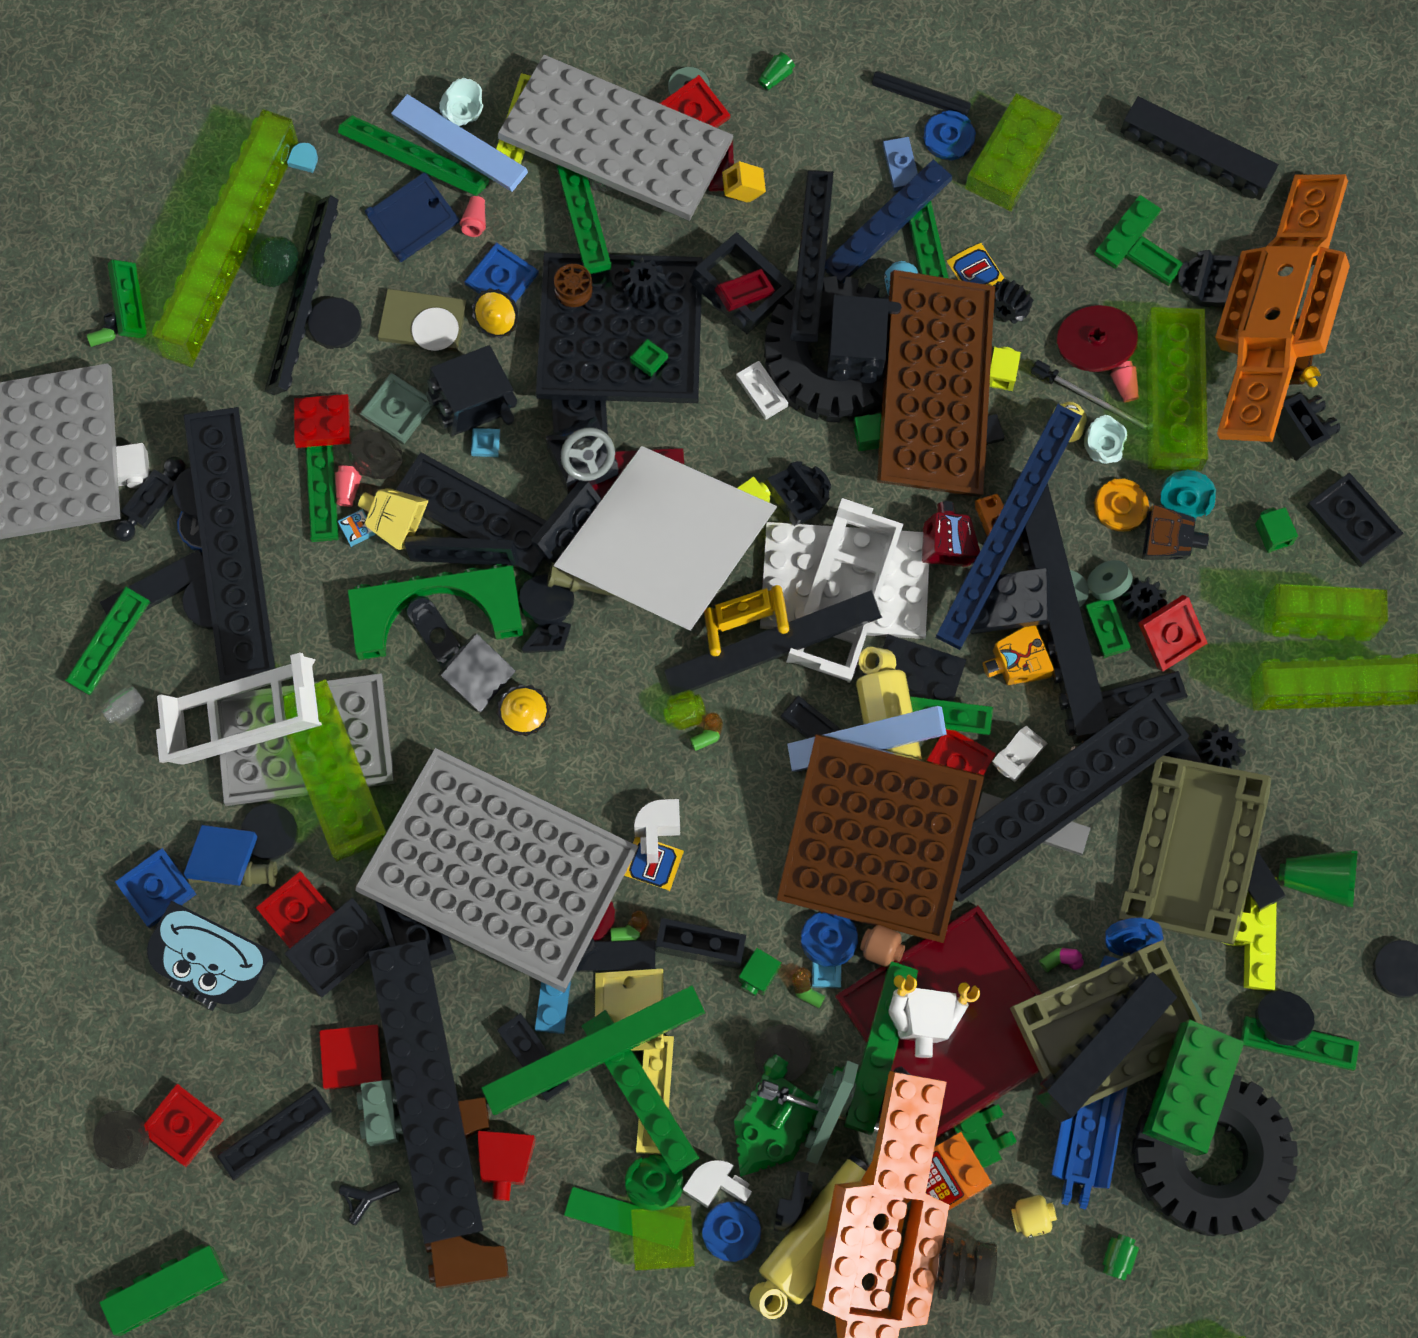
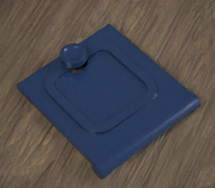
M425 172L375 207H369L365 210L367 217L400 262H403L460 222L457 215Z

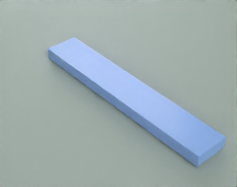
M408 94L391 113L397 121L511 192L528 173L526 167Z
M935 706L824 735L887 750L944 736L947 733L942 707ZM815 737L788 743L792 771L808 769Z

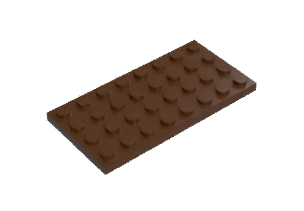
M893 270L890 273L889 301L899 302L902 308L899 314H888L877 483L976 497L983 495L995 286Z

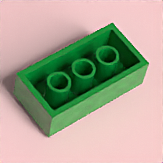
M1192 1020L1180 1023L1142 1134L1195 1156L1207 1154L1244 1042Z

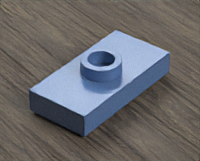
M909 137L883 141V149L894 191L901 190L918 174Z

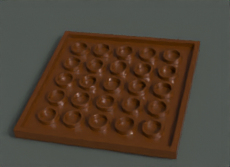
M816 734L777 900L875 926L881 925L895 931L944 943L985 775Z

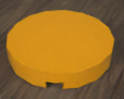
M1113 479L1098 490L1094 501L1095 514L1099 521L1109 529L1118 532L1130 531L1137 528L1145 520L1149 509L1148 496L1134 481Z

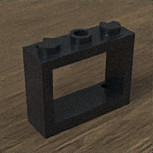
M738 232L734 233L695 267L689 280L697 288V292L709 299L715 309L722 311L731 320L734 326L737 325L746 335L775 310L778 303L781 305L784 302V297L794 287V284ZM727 255L747 273L762 269L775 290L753 312L745 305L727 311L715 291V288L721 282L709 270Z

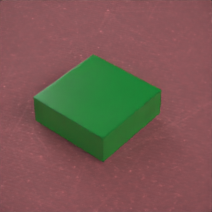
M646 339L631 355L630 362L651 377L668 359V354Z

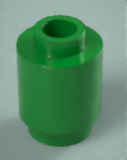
M1118 1234L1117 1239L1111 1237L1102 1263L1104 1265L1102 1273L1125 1281L1127 1274L1131 1275L1139 1251V1247L1134 1245L1136 1240Z

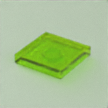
M691 1206L667 1207L663 1210L654 1211L646 1209L631 1210L635 1271L695 1267Z

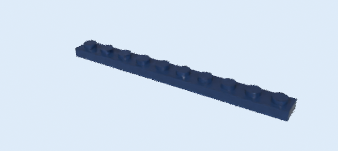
M1057 404L935 638L961 650L1082 415Z

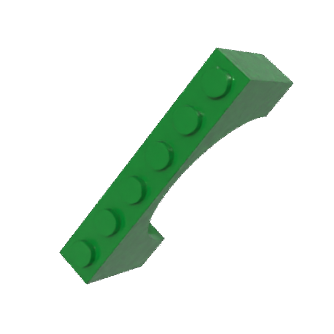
M497 564L492 566L491 569L486 570L470 568L465 570L464 573L459 574L443 572L439 573L437 577L432 578L416 576L405 582L389 580L378 586L361 584L355 586L354 589L348 590L355 650L359 660L386 656L387 637L394 620L407 606L408 602L418 596L451 594L465 598L485 613L494 629L496 640L524 636L513 566Z

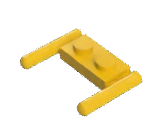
M774 585L769 591L765 588L717 604L715 609L709 607L704 611L709 650L712 656H719L721 653L719 629L723 632L774 615V611L778 631L781 634H786L789 631L783 591L780 585Z

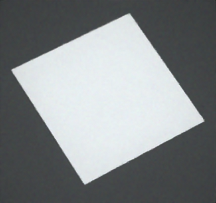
M641 446L559 557L554 567L685 629L691 630L777 506Z

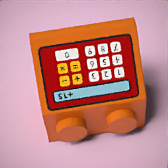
M961 1132L934 1147L926 1194L949 1204V1210L992 1184Z

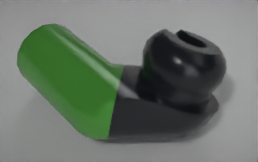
M114 312L104 315L105 323L101 330L87 334L91 347L112 341L116 337L118 328Z

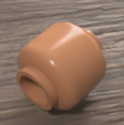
M876 925L873 929H867L860 949L864 951V957L868 961L889 967L892 961L896 960L899 962L901 960L905 945L901 944L902 937L899 932Z

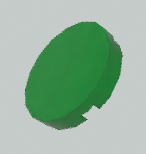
M649 1155L650 1157L644 1159L641 1157L632 1163L625 1176L626 1194L629 1199L638 1207L650 1211L663 1210L673 1205L681 1197L684 1188L682 1172L679 1171L674 1174L662 1155Z

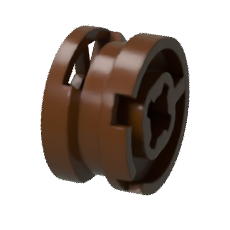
M567 264L556 272L554 277L555 295L563 305L579 307L589 301L592 295V278L590 272L584 266Z

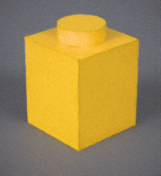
M739 161L722 172L724 192L727 197L751 202L766 192L763 168Z

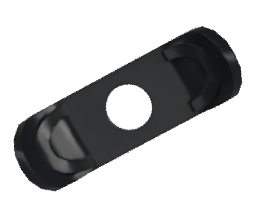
M425 596L415 597L408 602L406 613L443 669L459 651L461 645L433 602ZM435 628H442L445 631V638L440 643H434L430 639V634Z

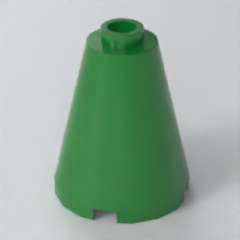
M1348 850L1286 858V864L1280 863L1279 880L1284 881V887L1345 907H1353L1358 851Z

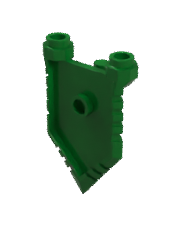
M776 1054L772 1058L767 1059L764 1064L762 1080L778 1084V1090L783 1086L787 1087L789 1095L814 1104L818 1103L821 1089L816 1091L813 1097H810L783 1078L788 1071L786 1067L789 1063ZM758 1082L755 1086V1091L753 1090L750 1094V1099L746 1100L745 1107L739 1111L734 1119L735 1135H738L736 1144H739L737 1153H740V1156H738L740 1177L757 1172L759 1168L762 1170L766 1169L768 1165L772 1167L776 1165L775 1163L782 1164L793 1160L800 1149L801 1142L804 1143L806 1134H809L811 1126H814L819 1111L788 1100L782 1105L777 1103V1097L772 1101L759 1097L757 1095V1086L761 1082Z

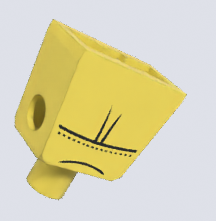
M393 489L378 490L376 496L365 492L358 502L360 508L369 512L365 521L366 527L398 550L405 549L404 544L407 536H415L428 504V500Z

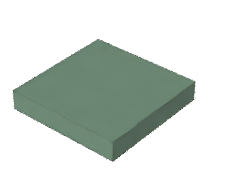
M390 373L360 412V417L400 443L405 444L432 407L424 393L393 373Z

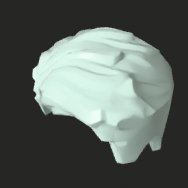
M466 78L454 81L445 91L439 102L440 113L444 118L458 126L476 121L483 108L480 85Z
M1109 415L1096 418L1088 427L1084 436V447L1090 458L1104 464L1121 460L1122 451L1124 450L1123 445L1127 439V430L1124 425Z

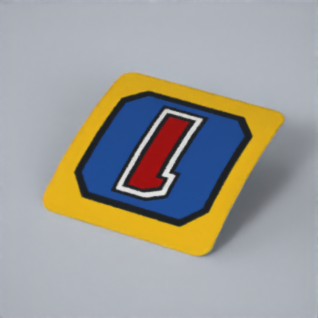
M982 243L972 246L947 260L958 280L993 286L997 281L1004 279Z
M635 837L633 844L637 845L638 849L624 876L670 891L684 851L658 842L659 863H647V854H641L640 837Z

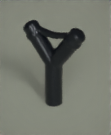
M397 1180L370 1191L344 1184L339 1187V1195L344 1196L348 1202L350 1209L348 1221L352 1225L358 1224L372 1202L401 1191ZM348 1197L361 1200L354 1211Z

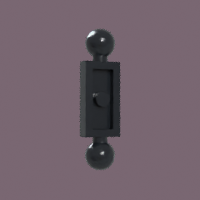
M175 456L168 458L163 466V474L154 469L121 510L127 519L117 522L113 529L114 536L119 541L127 542L133 539L137 524L146 529L171 497L174 487L172 479L177 478L186 469L185 463L181 458Z

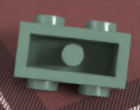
M391 1080L361 1083L362 1092H357L358 1109H363L364 1121H360L361 1138L366 1139L370 1146L400 1142L399 1134H403L400 1116H397L396 1105L398 1103L394 1084Z

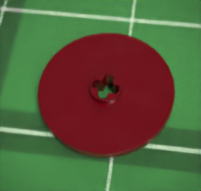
M1104 305L1089 306L1075 311L1063 321L1057 334L1058 350L1063 359L1075 368L1090 372L1107 371L1120 366L1132 356L1138 343V331L1132 318L1120 309ZM1100 336V340H1095V337Z

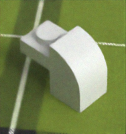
M1025 726L1019 730L1008 746L998 753L992 761L994 762L993 765L1001 774L1016 782L1048 743Z
M679 799L650 802L637 814L634 824L635 837H640L641 854H647V863H659L658 836L680 835Z
M719 1160L710 1161L699 1166L683 1188V1193L706 1208L709 1207L720 1188L744 1204L747 1202L752 1191L747 1189L750 1184L742 1178L734 1175L732 1179L728 1176L733 1168L732 1164Z

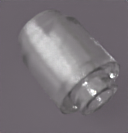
M133 686L127 689L124 687L102 703L104 709L101 712L110 724L116 722L118 725H121L141 710L140 707L145 702Z

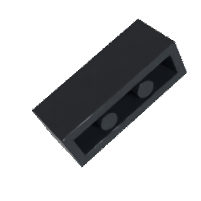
M661 918L656 941V952L740 969L746 935Z

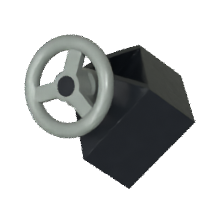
M596 416L545 437L547 450L567 494L570 493L579 480L588 481L593 486L619 475L614 444L611 438L602 430Z

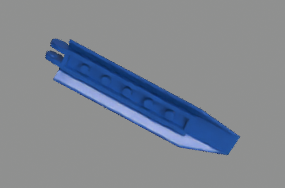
M1104 956L1099 968L1119 959ZM1128 1086L1080 1108L1072 1118L1061 1122L1051 1175L1065 1181L1061 1204L1068 1205L1071 1201L1073 1183L1083 1185L1078 1201L1079 1208L1086 1209L1088 1206L1091 1187L1110 1188Z

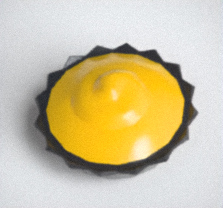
M489 288L487 291H481L480 295L475 297V302L472 305V317L476 320V326L481 328L482 333L488 334L491 338L498 337L501 339L504 336H510L511 332L516 330V324L519 322V311L510 295L502 292L500 289L494 290Z
M520 684L517 687H510L508 692L502 694L501 700L497 703L498 710L496 714L499 717V723L505 727L506 731L512 732L515 736L523 735L527 737L530 734L538 733L541 728L546 726V721L550 718L549 711L551 706L548 703V697L543 695L541 689H536L533 685L525 686Z

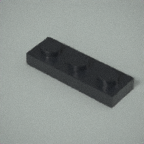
M521 1013L497 1029L522 1067L550 1055ZM567 1080L542 1092L541 1095L548 1102L571 1085Z

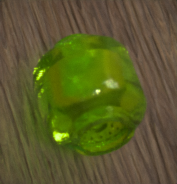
M687 690L669 696L667 707L663 708V713L667 724L673 723L676 729L684 730L701 724L703 716L706 715V709L701 695H696L693 691Z

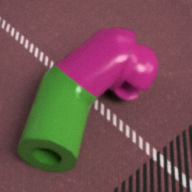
M1059 947L1039 960V963L1045 972H1049L1060 963L1068 964L1073 970H1078L1083 966L1084 960L1082 959V954L1077 949Z

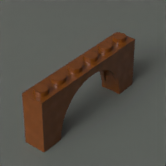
M485 1097L459 1101L466 1139L478 1134V1131L490 1130ZM462 1237L425 1244L427 1253L432 1252L433 1264L428 1265L430 1283H436V1288L438 1289L509 1278L506 1248L504 1246L478 1245Z

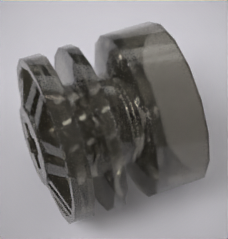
M945 1236L939 1252L935 1280L938 1299L946 1300L949 1287H952V1300L957 1302L961 1296L962 1289H967L970 1304L989 1306L995 1284L997 1244L995 1242L976 1240L972 1253H968L965 1238H959L957 1250L954 1251L953 1236Z

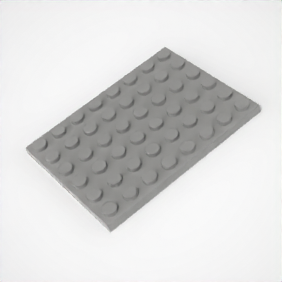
M435 748L359 880L355 891L565 993L638 846Z

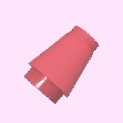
M472 196L460 221L461 230L467 236L478 237L486 229L485 200L482 197Z
M1126 361L1120 366L1111 369L1112 373L1110 376L1123 398V402L1126 403L1139 399L1137 371L1132 361Z
M344 465L338 466V472H335L336 505L353 506V501L362 478L359 475V468Z

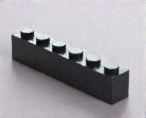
M1137 96L1124 119L1120 131L1127 139L1146 144L1151 151L1156 153L1162 152L1170 156L1178 164L1189 165L1198 174L1203 176L1209 175L1217 179L1225 187L1232 186L1250 199L1256 198L1261 200L1279 164Z
M1154 972L1143 977L1140 974L1137 975L1128 984L1130 990L1125 995H1119L1110 1004L1113 1009L1109 1014L1104 1013L1093 1023L1095 1027L1090 1035L1086 1033L1076 1042L1075 1046L1078 1049L1073 1054L1068 1053L1057 1064L1060 1069L1055 1074H1049L1040 1083L1039 1086L1042 1089L1035 1097L1059 1123L1072 1118L1177 998Z

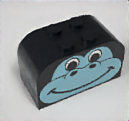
M173 901L170 902L147 947L148 960L151 966L168 982L167 986L173 989V992L187 999L190 994L193 995L192 999L210 1011H214L215 1007L222 1011L233 1014L247 1012L261 1001L282 963L273 951Z

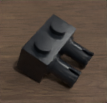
M1300 393L1284 401L1276 432L1295 461L1316 452L1331 438V435L1337 434L1340 431V423L1333 426L1330 425L1337 421L1336 418L1330 417L1321 423L1316 416V413L1324 411L1326 408L1325 401L1316 404L1317 401L1322 399L1320 395H1315L1311 399L1306 400L1303 394Z

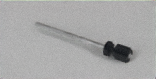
M1036 360L1030 370L1033 375L1041 379L1048 377V383L1053 384L1055 380L1143 429H1146L1148 426L1057 376L1059 373L1057 369L1051 372L1050 366L1040 360Z
M764 1079L757 1086V1095L771 1101L777 1097V1103L782 1105L788 1100L824 1112V1110L816 1108L817 1104L789 1095L787 1087L783 1086L778 1090V1084ZM846 1115L844 1118L839 1116V1119L845 1120ZM875 1126L874 1131L878 1132L879 1126Z

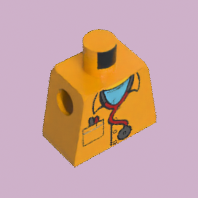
M1036 626L1024 627L998 641L993 649L996 658L983 662V668L988 678L1002 673L1007 685L1051 678L1054 671Z

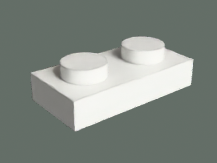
M760 361L736 374V379L765 420L788 407L787 400Z

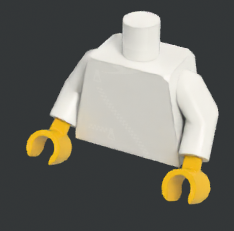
M897 975L894 978V984L898 989L893 992L889 1015L898 1030L899 1037L915 1041V1057L931 1058L933 1057V1043L948 1040L969 1006L967 1001H976L980 996V990L973 986L967 994L970 986L964 982L958 987V992L961 996L956 998V993L916 988L917 981L911 975H907L906 982L904 977Z

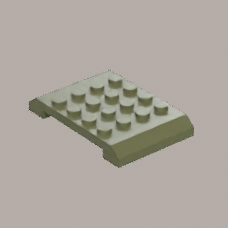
M1162 756L1155 763L1151 780L1153 784L1129 888L1124 894L1119 919H1151L1159 923L1162 930L1234 945L1239 932L1270 795L1271 777Z
M1163 940L1010 1008L1044 1080L1049 1074H1055L1060 1069L1057 1064L1068 1053L1073 1054L1078 1049L1075 1046L1076 1042L1086 1033L1090 1035L1095 1029L1093 1023L1104 1013L1109 1014L1113 1009L1110 1004L1119 995H1125L1130 990L1128 984L1137 975L1140 974L1143 977L1154 972L1177 996L1175 1001L1082 1107L1164 1070L1180 1023L1192 1020L1204 1025Z

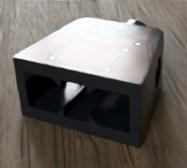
M1153 504L1148 509L1142 560H1185L1190 557L1192 548L1207 549L1209 533L1194 531L1196 522L1194 517Z

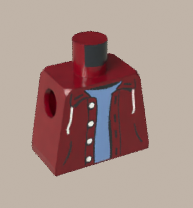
M940 502L937 504L938 513L933 514L924 523L922 563L968 567L975 562L980 553L972 520L968 515L955 514L953 502Z

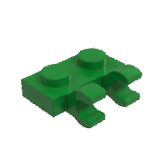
M999 1104L982 1113L978 1111L954 1127L956 1134L960 1132L963 1134L983 1169L1001 1161L1002 1158L999 1151L1017 1142L1012 1131L992 1140L986 1124L1003 1117L1004 1114Z

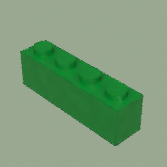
M204 1244L198 1245L188 1251V1257L180 1261L177 1258L171 1259L160 1266L161 1271L153 1275L150 1272L144 1273L133 1279L134 1285L124 1290L120 1286L106 1293L107 1299L99 1303L113 1335L120 1337L229 1280L215 1248L210 1245L207 1247Z

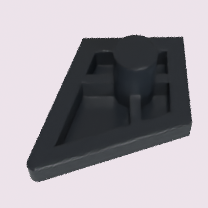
M561 622L554 625H538L523 646L522 652L564 651L571 624Z

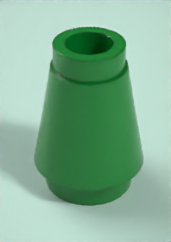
M780 52L772 57L757 81L763 88L769 91L793 73L792 69L795 67V64L785 53Z

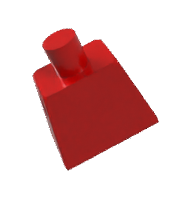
M478 1131L482 1182L494 1183L492 1200L510 1201L511 1184L524 1185L536 1138L534 1135Z

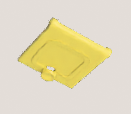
M663 969L595 973V1016L606 1010L615 1023L663 1000ZM663 1034L631 1050L663 1049Z

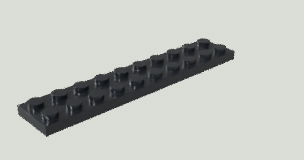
M239 407L184 414L221 684L276 669Z
M1156 690L973 821L955 895L958 902H962L1189 737Z
M427 940L370 951L371 968L424 1244L482 1232L484 1227Z

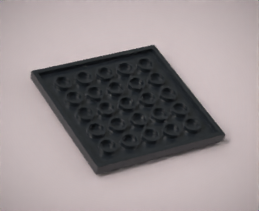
M544 252L536 399L664 403L699 402L702 294L697 292V288L689 280L695 267L703 261V257L609 254L611 270L591 274L592 295L589 301L579 307H568L563 305L555 295L554 277L556 272L567 264L583 266L580 253ZM641 258L644 259L645 263L653 259L655 266L661 265L663 268V274L666 276L665 291L663 295L658 294L656 302L649 298L646 305L642 302V299L634 303L632 296H625L624 288L621 286L622 271L624 268H629L631 260L638 264ZM646 339L668 354V359L651 377L630 362L631 355Z

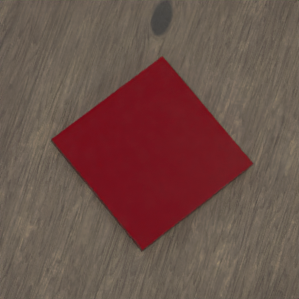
M979 905L948 923L944 943L925 938L904 951L899 962L894 960L896 963L918 970L916 988L956 993V998L961 996L958 992V987L961 983L966 982L970 986L967 994L973 986L980 990V996L976 1001H967L969 1006L948 1040L933 1043V1057H915V1041L900 1038L891 1068L892 1072L895 1068L902 1066L911 1075L946 1082L936 1135L937 1139L1040 1072L1010 1008L1042 993ZM879 967L835 995L836 1000L865 1043L868 1040L888 967Z

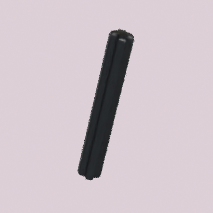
M876 71L872 79L873 86L946 111H956L967 116L971 108L969 101L881 71Z

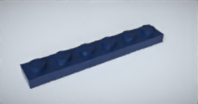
M933 159L826 260L825 271L830 276H837V283L843 284L846 277L852 276L952 181V175Z

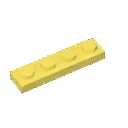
M663 1036V1049L644 1050L643 1069L669 1108L674 1036ZM639 1119L636 1153L662 1155Z

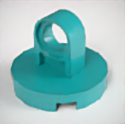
M1186 469L1175 472L1165 480L1162 485L1160 501L1162 505L1164 504L1165 508L1196 519L1204 514L1205 516L1210 514L1215 506L1216 489L1213 482L1206 475L1198 471Z

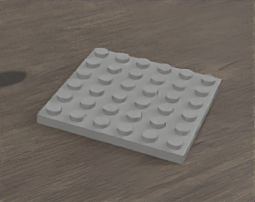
M107 363L0 382V539L120 519L112 367Z

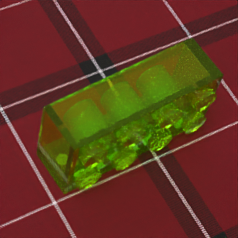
M1016 93L969 172L965 189L1012 212L1056 136L1061 124L1062 115Z
M1275 584L1264 600V632L1272 633L1275 637L1300 634L1301 638L1310 639L1315 638L1317 635H1326L1330 640H1340L1345 636L1355 637L1356 641H1370L1388 622L1387 590Z

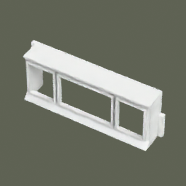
M842 498L802 617L817 611L834 560L875 573L871 590L878 602L903 524L872 514L873 508ZM847 523L888 537L879 565L837 551ZM870 623L858 627L856 634L847 631L834 636L835 638L853 643L845 666L803 652L804 648L800 650L791 648L786 663H796L850 683Z
M303 653L290 655L291 664L179 698L158 695L160 729L156 730L159 762L188 764L322 725L318 719L312 670L315 659L304 657ZM293 678L298 717L286 720L281 681ZM271 685L276 723L221 739L217 700ZM207 704L211 742L187 749L183 711Z

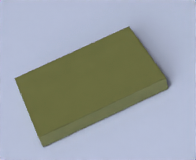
M388 289L378 339L384 342L420 346L412 335V325L415 318L426 309L442 308L454 315L459 327L455 341L449 347L442 350L458 352L467 301Z

